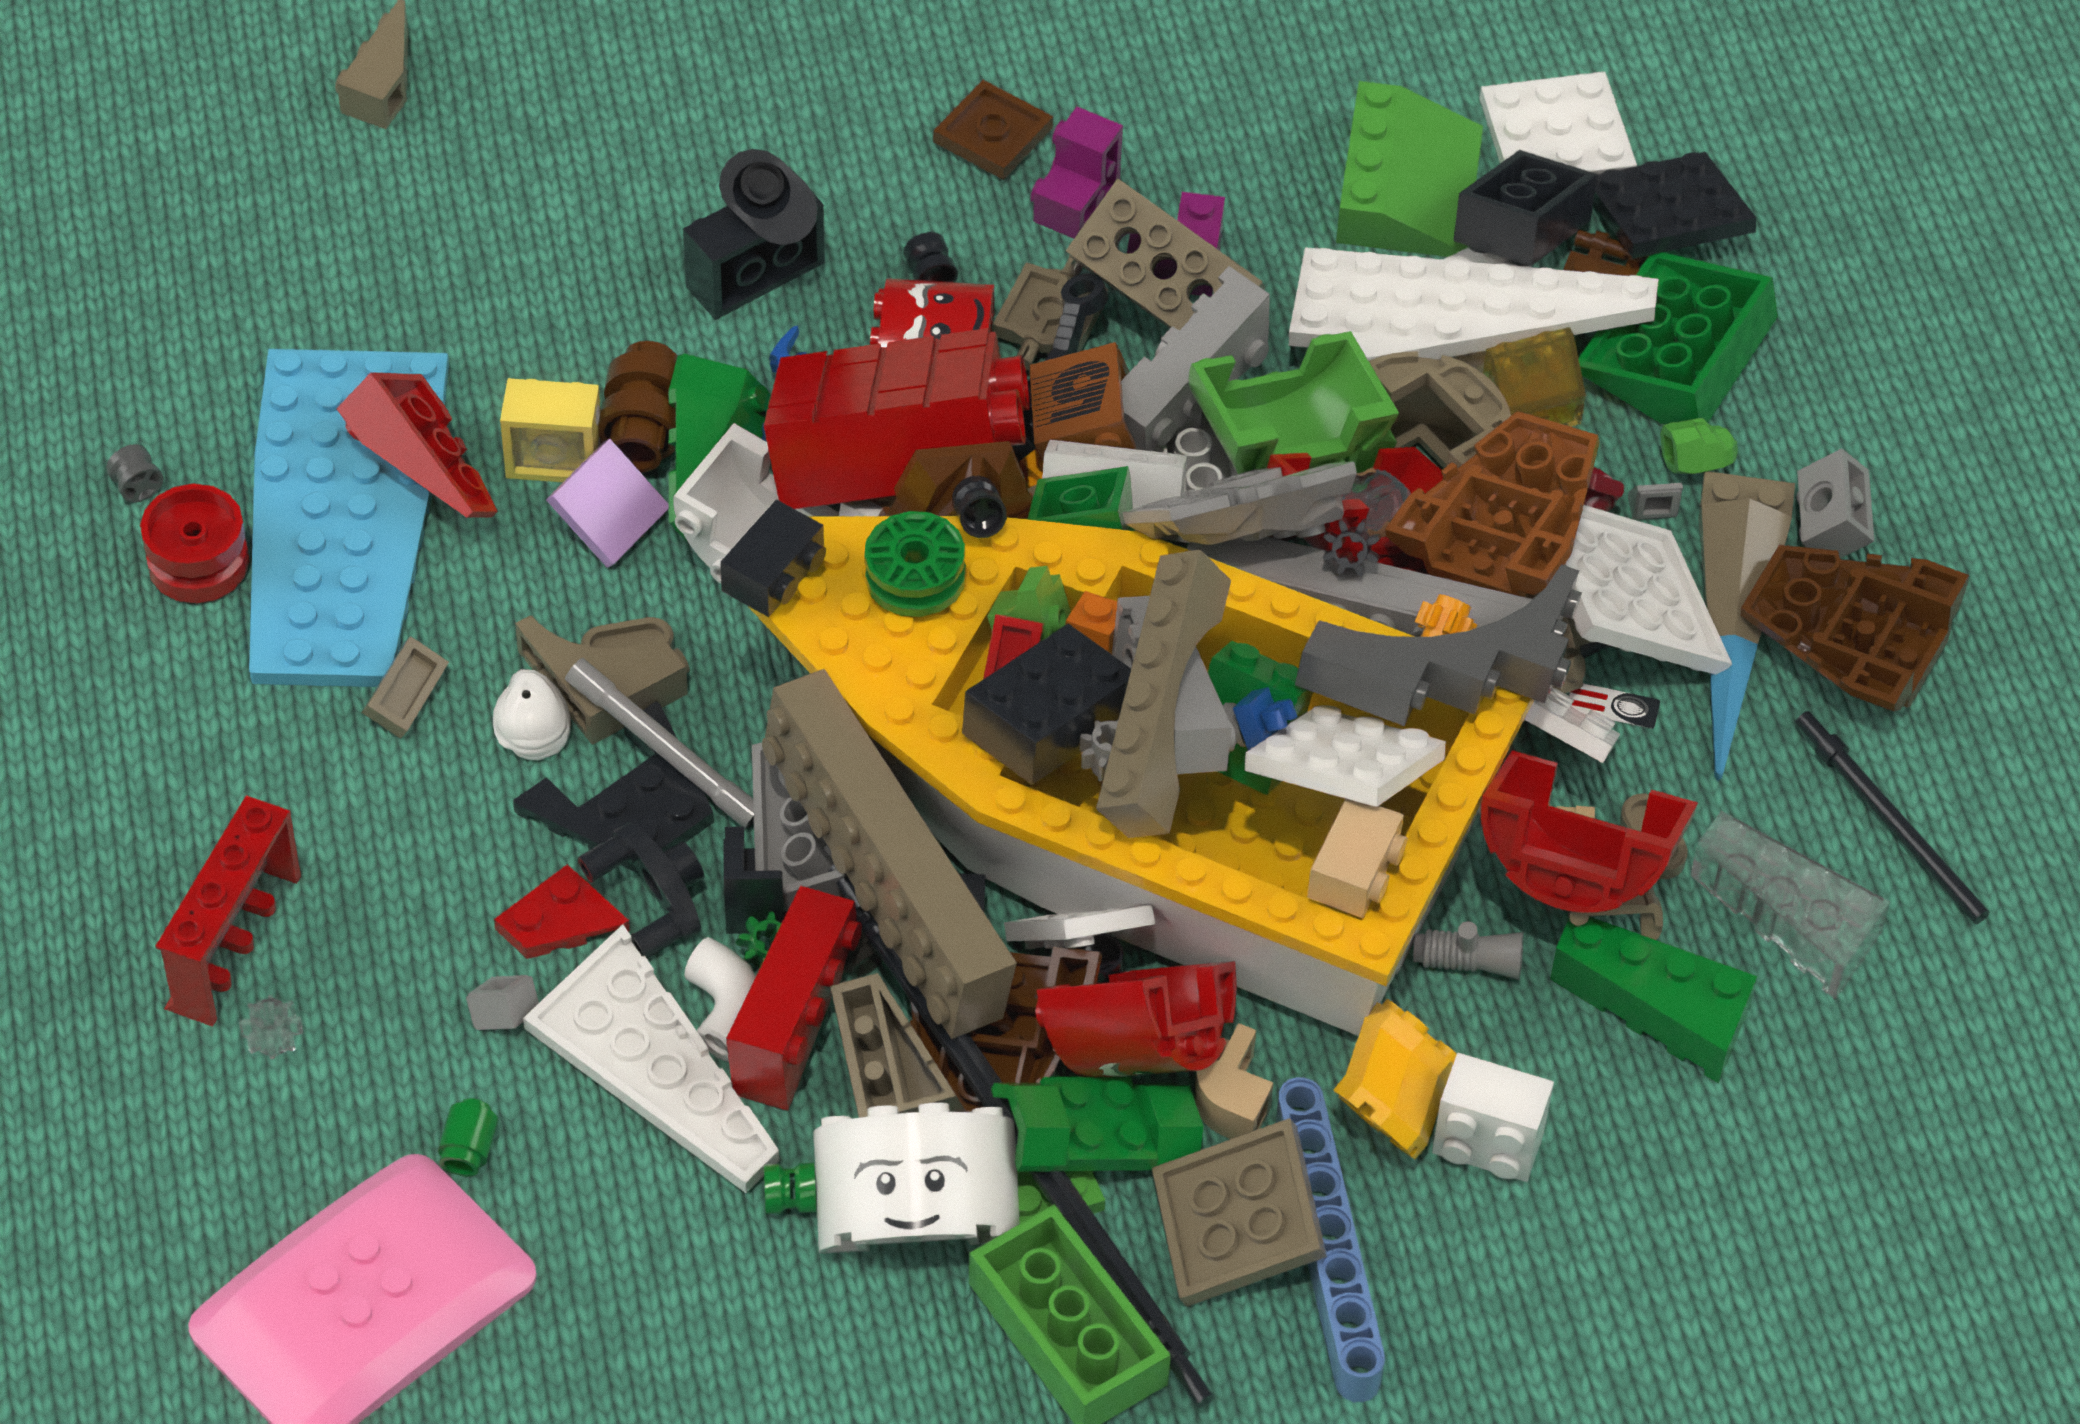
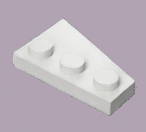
M1143 905L1126 909L1112 908L1092 912L1081 911L1043 915L1004 922L1006 940L1024 941L1025 949L1041 947L1049 949L1053 948V946L1073 948L1095 944L1093 936L1095 934L1155 924L1153 905Z

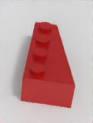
M804 886L799 887L726 1037L732 1088L739 1097L786 1111L789 1110L832 998L830 986L840 983L849 951L856 949L861 937L862 924L857 922L854 900Z

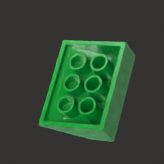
M1663 252L1649 255L1636 275L1658 279L1654 321L1597 331L1574 364L1575 372L1661 424L1703 418L1708 423L1778 317L1773 277Z

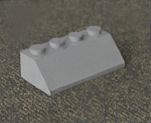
M762 742L752 745L755 871H782L784 911H788L800 886L845 898L836 883L838 880L846 878V874H841L836 867L834 871L828 872L829 868L834 864L830 848L823 837L818 838L813 833L807 812L800 801L796 802L790 797L785 785L784 776L777 765L773 766L767 761L763 752Z

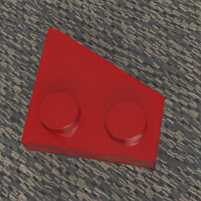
M568 864L494 919L495 930L526 959L550 954L557 948L570 949L586 945L587 937L611 931L615 932L622 924L628 932L630 931L629 919Z

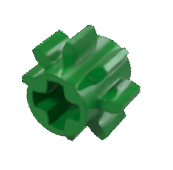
M770 911L766 920L760 923L756 918L749 917L745 926L750 934H739L735 940L736 945L745 947L743 960L747 963L751 962L759 967V969L768 953L767 950H764L765 944L760 940L761 937H768L769 945L771 946L782 924L775 920L774 912Z

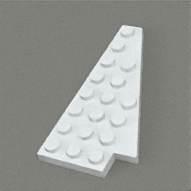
M1305 248L1289 330V346L1309 347L1311 339L1323 334L1334 335L1351 331L1368 361L1384 355L1408 351H1418V357L1441 359L1442 355L1452 357L1654 321L1658 279L1637 275L1622 276L1600 274L1591 271L1577 272L1554 270L1552 268L1465 262L1462 260L1429 259L1418 256L1384 255L1373 252L1339 251L1329 248Z

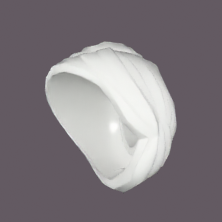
M520 669L513 674L508 687L497 700L493 710V728L498 742L503 747L513 750L521 758L539 761L558 754L565 746L571 732V717L563 695L547 676L535 670Z

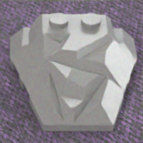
M1354 461L1329 463L1287 476H1282L1281 467L1255 469L1208 483L1209 487L1196 491L1195 489L1181 492V496L1160 499L1122 513L1126 525L1153 539L1178 534L1188 542L1212 545L1240 537L1244 541L1260 540L1270 535H1273L1274 539L1298 535V538H1304L1326 532L1324 524L1342 519L1344 509L1341 495L1351 492L1357 472Z

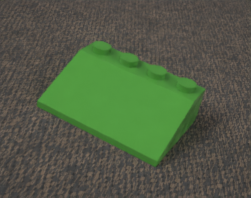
M1359 81L1339 208L1336 243L1450 257L1467 249V245L1453 241L1459 193L1476 181L1483 126L1403 86Z

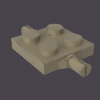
M1070 256L1061 270L1046 269L1026 262L993 322L992 332L996 331L998 338L1021 345L1016 356L1022 355L1026 371L1030 369L1029 365L1033 363L1039 352L1049 354L1053 350V343L1056 338L1061 314L1063 315L1062 287L1069 279L1080 275L1083 266ZM1091 292L1084 293L1078 296V298L1085 297L1089 295ZM1103 308L1095 314L1085 317L1077 352L1082 350Z

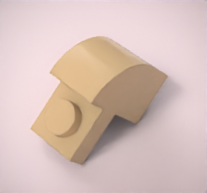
M1238 1023L1230 1040L1225 1039L1227 1043L1218 1059L1208 1068L1196 1071L1194 1100L1200 1118L1213 1131L1229 1139L1261 1129L1271 1109L1274 1084L1271 1081L1246 1072L1254 1057L1257 1030Z

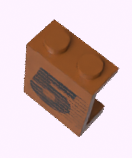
M1116 342L1029 365L1034 444L1043 463L1044 452L1050 440L1136 449V444L1124 420L1121 383L1130 371Z

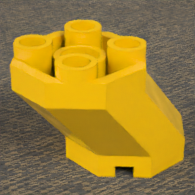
M1387 998L1383 1004L1377 1002L1369 1016L1364 1018L1346 1075L1333 1091L1377 1132L1380 1131L1386 1137H1391L1389 1141L1415 1160L1428 1145L1440 1101L1457 1053L1439 1040L1437 1042L1427 1033L1429 1028L1409 1011L1406 1010L1404 1012Z

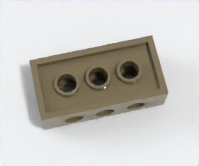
M1120 179L1116 180L1066 249L1067 254L1073 260L1093 274L1098 275L1105 283L1168 328L1173 326L1179 331L1195 313L1192 311L1191 306L1193 303L1190 301L1193 289L1200 285H1208L1213 288L1214 294L1223 285L1219 282L1218 277L1228 266L1263 290L1265 289L1264 283ZM1127 234H1137L1141 237L1140 247L1130 254L1120 252V240ZM1165 259L1175 261L1177 263V271L1171 278L1162 280L1155 277V267L1160 261Z

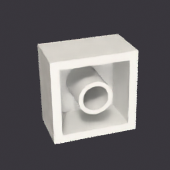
M1457 1053L1440 1101L1432 1153L1443 1156L1447 1161L1455 1164H1469L1489 1170L1500 1178H1515L1528 1182L1544 1135L1554 1081Z

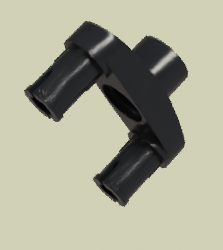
M629 821L613 830L611 838L578 856L579 866L590 882L596 881L625 862L634 864L663 907L665 915L631 934L632 943L642 957L645 956L648 959L679 939L685 942L701 932L699 917L687 888L704 879L705 875L696 855L685 842L682 841L663 852L643 829Z

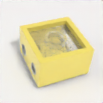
M508 378L500 418L506 478L564 482L601 445L598 433L601 412L599 385L580 382L566 383Z

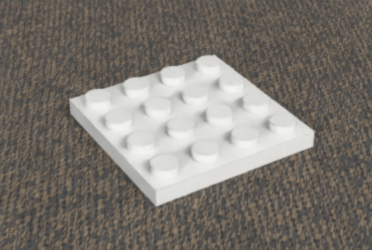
M1583 505L1572 554L1564 564L1579 570L1574 590L1582 592L1573 618L1575 628L1581 637L1590 642H1600L1618 647L1626 652L1632 651L1654 657L1659 661L1683 665L1695 671L1701 670L1717 675L1728 669L1732 665L1730 657L1672 531Z

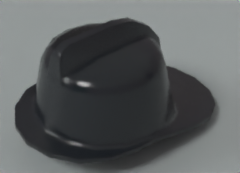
M759 149L738 152L727 161L720 175L719 188L722 198L728 207L752 230L767 241L781 245L798 242L810 233L816 223L818 211L815 195L806 182L786 163L772 153Z

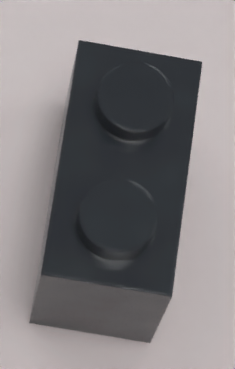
M776 499L720 561L721 591L763 615L770 617L781 603L787 604L792 599L798 584L807 573L815 572L822 564L826 555L824 525Z

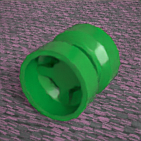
M814 1162L799 1163L795 1168L786 1169L780 1164H764L766 1214H781L788 1208H796L800 1213L816 1212ZM790 1178H795V1199H790Z

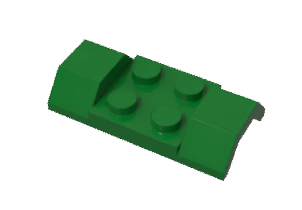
M1043 1077L1039 1083H994L991 1088L993 1097L1007 1098L1009 1100L1019 1131L1015 1156L1017 1172L1148 1171L1156 1166L1201 1150L1204 1126L1188 1085L1175 1083H1133L1131 1077Z

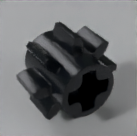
M1344 517L1339 521L1341 530L1339 535L1334 532H1326L1324 538L1328 542L1333 543L1332 549L1324 554L1323 559L1330 560L1334 558L1340 564L1337 569L1338 575H1341L1346 568L1354 567L1358 576H1363L1365 573L1363 561L1367 559L1370 562L1377 563L1380 559V556L1376 552L1371 551L1373 544L1380 540L1381 535L1374 534L1370 536L1364 530L1367 525L1366 519H1363L1357 527H1350ZM1347 536H1350L1353 542L1361 541L1363 547L1357 553L1358 558H1354L1352 552L1343 553L1341 547L1347 541Z

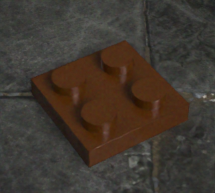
M983 79L933 130V142L1004 180L1053 129V116Z

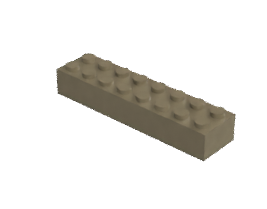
M822 669L774 687L770 709L767 711L766 734L762 740L764 755L771 765H777L784 776L785 785L790 797L796 802L800 801L808 814L809 824L813 833L818 838L823 837L827 843L836 869L841 874H846L855 887L856 898L864 911H870L878 923L879 933L884 944L890 949L894 948L902 961L903 970L909 983L913 986H918L927 1000V1008L932 1019L937 1024L942 1023L951 1039L1002 1019L1017 964L826 670Z

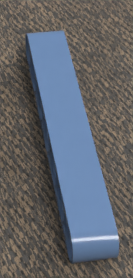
M1296 1077L1286 1081L1279 1090L1276 1123L1290 1118L1297 1126L1302 1150L1311 1149L1317 1152L1314 1154L1303 1152L1312 1192L1327 1194L1324 1197L1313 1195L1322 1235H1333L1338 1239L1327 1240L1323 1238L1327 1257L1308 1263V1268L1335 1386L1345 1399L1352 1402H1365L1375 1397L1381 1387L1385 1362L1384 1350L1324 1095L1320 1086L1313 1080L1305 1077ZM1301 1107L1306 1109V1111H1296L1292 1108ZM1342 1278L1348 1283L1337 1284L1330 1279ZM1352 1322L1354 1324H1357L1359 1327L1347 1328L1342 1326L1340 1323ZM1354 1366H1361L1368 1369L1370 1372L1357 1373L1351 1370L1350 1368Z

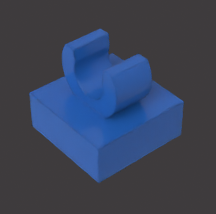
M1269 687L1251 691L1233 707L1248 751L1279 730L1288 726L1287 720L1298 717L1292 700L1284 699L1274 702Z

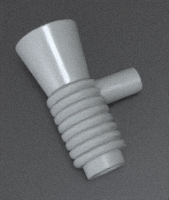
M1469 921L1461 923L1458 927V932L1454 931L1453 933L1451 931L1445 932L1444 930L1440 932L1434 930L1432 932L1431 929H1428L1425 934L1416 933L1414 962L1423 963L1425 968L1431 967L1435 969L1437 967L1438 969L1444 968L1445 970L1449 968L1455 970L1457 968L1458 971L1464 969V971L1471 970V972L1479 969L1520 980L1524 932L1479 936L1477 926Z

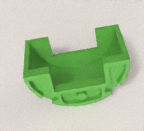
M1351 331L1334 335L1323 334L1311 339L1300 368L1285 372L1274 371L1265 376L1246 380L1235 379L1228 382L1236 363L1232 355L1214 359H1201L1191 363L1189 370L1190 390L1237 474L1267 468L1270 454L1308 453L1312 456L1309 469L1329 463L1345 462V458L1361 447L1366 452L1372 449L1389 431L1399 415L1398 410Z

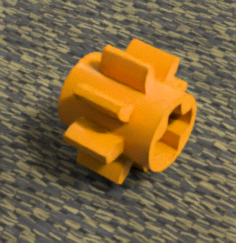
M1438 594L1433 605L1423 601L1414 621L1418 624L1419 628L1424 629L1421 637L1466 632L1477 627L1474 620L1468 618L1472 609L1471 606L1443 594Z

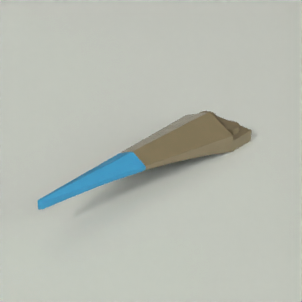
M1706 471L1704 472L1698 517L1705 605L1732 662L1728 669L1716 675L1710 673L1714 777L1719 781L1723 776L1762 632L1740 615L1741 607L1777 547L1786 543L1792 520L1795 483Z

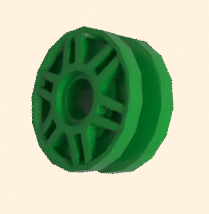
M917 511L892 515L876 525L866 539L864 552L865 579L871 597L888 611L901 616L923 617L938 613L953 604L964 589L966 564L964 562L965 544L959 530L943 517L930 512Z

